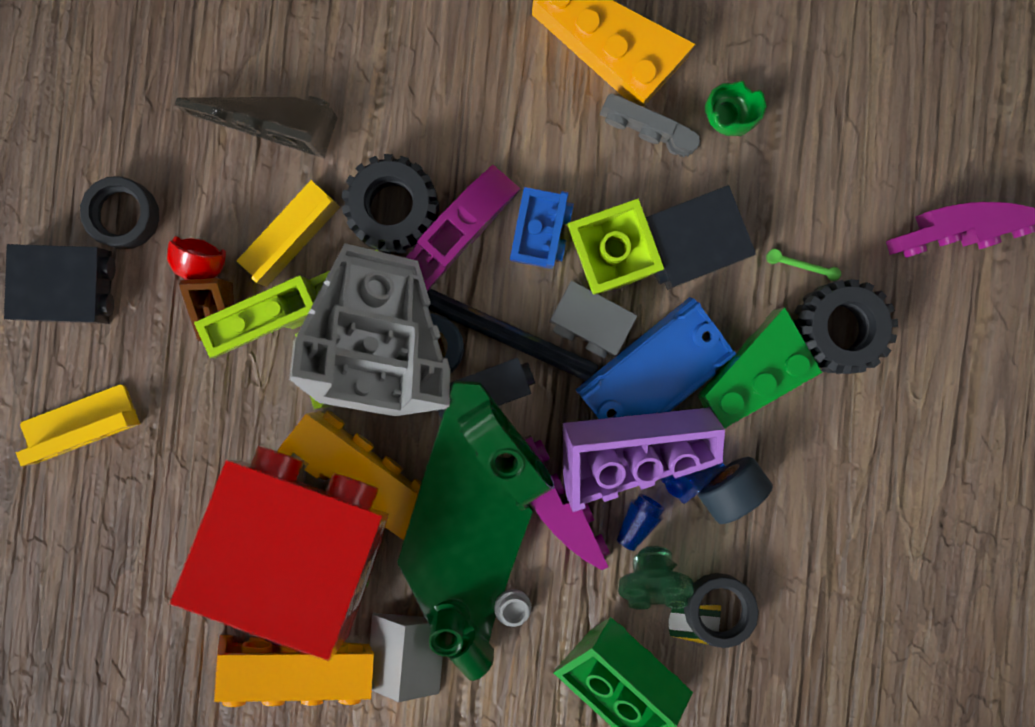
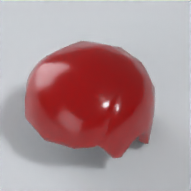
M175 236L168 243L167 262L172 271L185 280L215 278L224 267L226 251L224 249L219 251L205 240L195 238L180 239L178 236Z

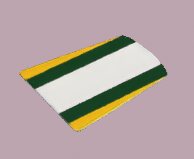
M700 605L699 613L702 622L709 629L719 632L721 606ZM673 606L669 617L670 636L707 644L693 632L686 622L684 606Z

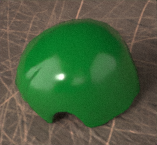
M744 81L720 84L712 89L705 104V113L709 123L717 132L725 136H742L751 131L763 119L767 109L762 90L751 91L746 87Z

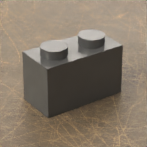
M571 280L549 322L555 325L554 333L569 341H573L575 336L588 343L585 348L586 350L605 359L607 354L612 356L618 354L637 315L598 294L593 295L592 291Z

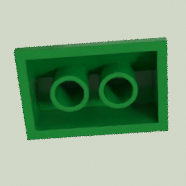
M612 617L591 629L553 672L611 727H677L693 694V691L677 675L668 670L648 649L644 648Z

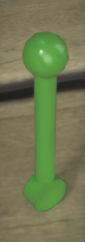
M772 249L766 254V260L770 264L781 262L826 275L831 281H837L841 277V271L837 267L828 269L786 257L777 249Z

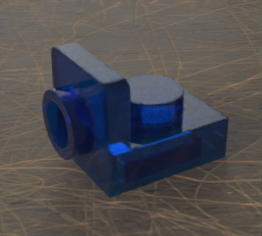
M720 463L678 478L670 475L660 480L665 484L666 489L672 496L685 504L696 496L726 466Z

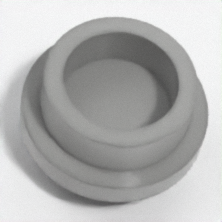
M515 589L503 592L495 601L494 610L496 617L502 624L517 627L522 625L531 614V602L524 592Z

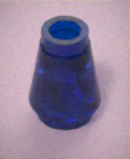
M641 493L637 496L636 500L631 499L616 539L617 542L623 547L635 551L663 520L661 515L665 508L654 499Z

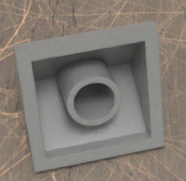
M383 613L372 614L370 646L374 653L372 691L396 702L439 694L443 656L434 653L429 646L430 626L425 617Z

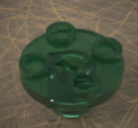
M647 546L639 550L634 556V572L626 574L619 579L618 593L621 597L628 600V606L632 609L645 610L650 608L651 605L666 604L669 608L678 609L688 606V598L693 595L694 586L693 580L689 576L673 571L678 565L672 560V552L662 546Z

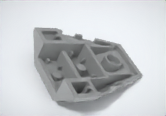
M345 243L293 342L289 380L317 402L390 416L446 409L449 406L450 367L447 358L443 359L438 343L440 333L437 325L433 326L428 309L431 303L418 261Z

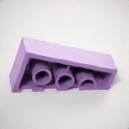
M710 407L563 423V488L572 512L585 509V503L600 498L604 502L618 498V492L640 486L642 490L654 486L658 479L670 475L678 478L723 463L724 427Z

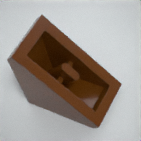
M220 278L180 280L179 287L198 341L202 340L194 322L234 305L232 282Z

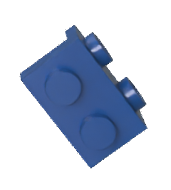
M524 187L510 261L553 269L555 260L562 262L566 240L560 239L562 224L567 225L570 223L574 203L567 202L569 192L561 191L558 194Z

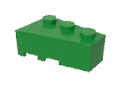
M783 307L773 310L766 317L763 324L743 343V346L736 355L725 363L697 396L704 408L710 407L725 429L818 376L822 371L786 308Z

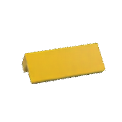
M310 180L238 258L237 262L252 275L251 279L257 284L267 287L335 214L340 206Z
M117 385L21 422L20 426L28 448L15 452L20 466L38 464L140 425L127 387L125 385Z

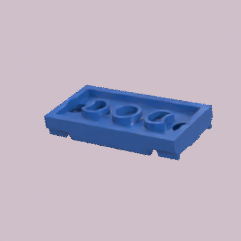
M689 297L575 390L598 419L670 412L715 375V371L735 356L736 352L732 350L721 332L703 310L701 304L694 298ZM709 331L710 337L704 341L702 335L704 332ZM612 408L615 409V415L607 417V411Z

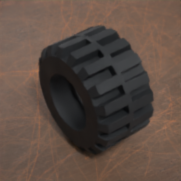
M384 154V159L378 160L377 156L369 158V165L364 167L360 163L355 168L358 172L355 177L349 175L346 180L349 187L348 190H343L342 199L345 201L342 210L348 220L346 223L360 240L374 250L378 249L388 254H391V251H396L398 254L406 253V249L414 248L418 244V239L438 219V195L429 175L416 162L412 164L409 158L400 156V159H395L393 154ZM389 186H400L407 189L413 198V207L407 218L395 225H382L378 223L371 214V204L375 195L383 188Z
M855 279L836 281L815 288L814 292L808 293L802 299L804 303L796 307L794 313L798 314V319L792 321L822 372L836 374L866 372L867 368L878 366L881 363L879 358L888 357L892 351L887 345L896 342L897 335L891 334L892 327H898V319H891L890 313L895 311L893 304H885L883 300L887 296L882 291L873 292L874 285L868 282L859 284V280ZM837 306L849 309L855 315L859 325L856 341L846 350L838 347L831 340L828 333V319Z

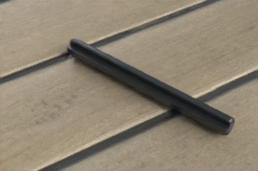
M430 289L427 292L431 303L428 306L429 310L585 381L598 370L596 363L438 291Z

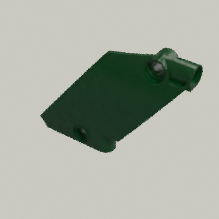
M454 381L449 396V406L443 413L397 564L430 626L429 646L431 650L437 655L448 656L467 679L475 681L483 677L493 665L494 648L490 645L489 641L496 619L494 605L498 596L505 591L532 516L533 509L529 503L553 490L554 482L545 465L481 383ZM503 453H510L514 456L510 458H504L499 455Z

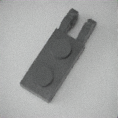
M612 93L608 94L599 114L606 118V123L615 128L624 130L626 127L640 132L639 137L649 143L659 144L660 141L666 143L669 153L678 154L679 157L683 156L684 158L685 156L692 155L700 145V136L694 130L691 131L690 128Z

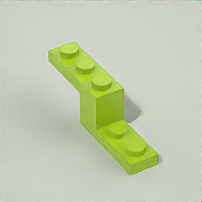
M330 271L310 280L301 275L194 322L209 358H216L283 327L295 329L302 326Z

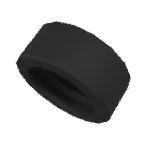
M121 176L105 177L94 182L84 193L80 204V217L86 232L97 242L117 249H134L146 243L155 233L159 223V206L153 194L143 185ZM116 192L132 194L140 204V217L137 225L129 233L121 235L110 233L101 223L102 206L107 198Z
M713 573L701 577L692 584L685 596L684 602L686 622L701 640L714 647L729 648L740 645L751 636L757 626L759 609L756 597L747 585L731 575ZM718 588L729 589L734 592L742 605V614L738 623L730 630L724 632L713 631L706 627L699 613L700 602L704 596L711 590Z

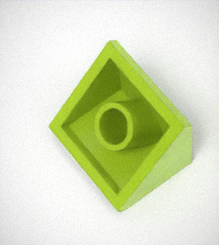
M639 199L567 224L593 295L624 287L664 270Z

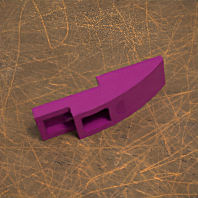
M491 165L439 216L418 239V244L405 257L418 261L427 292L520 191V188L495 165Z
M972 202L951 205L916 216L919 227L918 231L885 242L890 255L903 251L905 258L928 251L926 244L938 240L940 247L960 240L963 247L977 243L980 250L1002 243L1000 235L1012 232L1013 238L1035 232V208L1003 202Z
M531 435L524 438L543 464L550 460L541 439L534 442ZM557 473L551 475L554 489L532 501L531 505L553 534L571 551L600 570L608 568L604 557L610 555V551L602 534L595 537L588 523L595 521L588 504L585 503V509L572 512L568 499L566 498L561 501L560 496L565 494V490Z

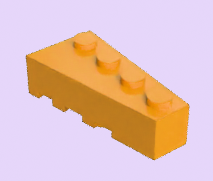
M533 0L532 15L626 100L642 107L650 101L687 60L695 46L694 43L613 0Z
M327 410L325 414L321 411L306 413L277 451L289 456L294 453L302 458L305 465L304 470L316 479L318 477L323 480L331 479L334 472L379 488L372 508L389 513L386 528L404 540L421 481L418 479H414L412 482L400 474L403 468L388 456H385L383 459L371 451L374 445L358 433L353 437L342 428L345 424L344 421L331 411Z
M233 635L219 636L214 702H222L227 707H240L245 705L246 702L262 701V704L266 706H280L285 704V701H301L304 705L315 706L322 704L324 700H339L341 704L355 705L361 703V700L371 699L374 653L370 644L344 642L330 661H326L282 644L280 646L273 645L262 637H250L247 642L232 643Z

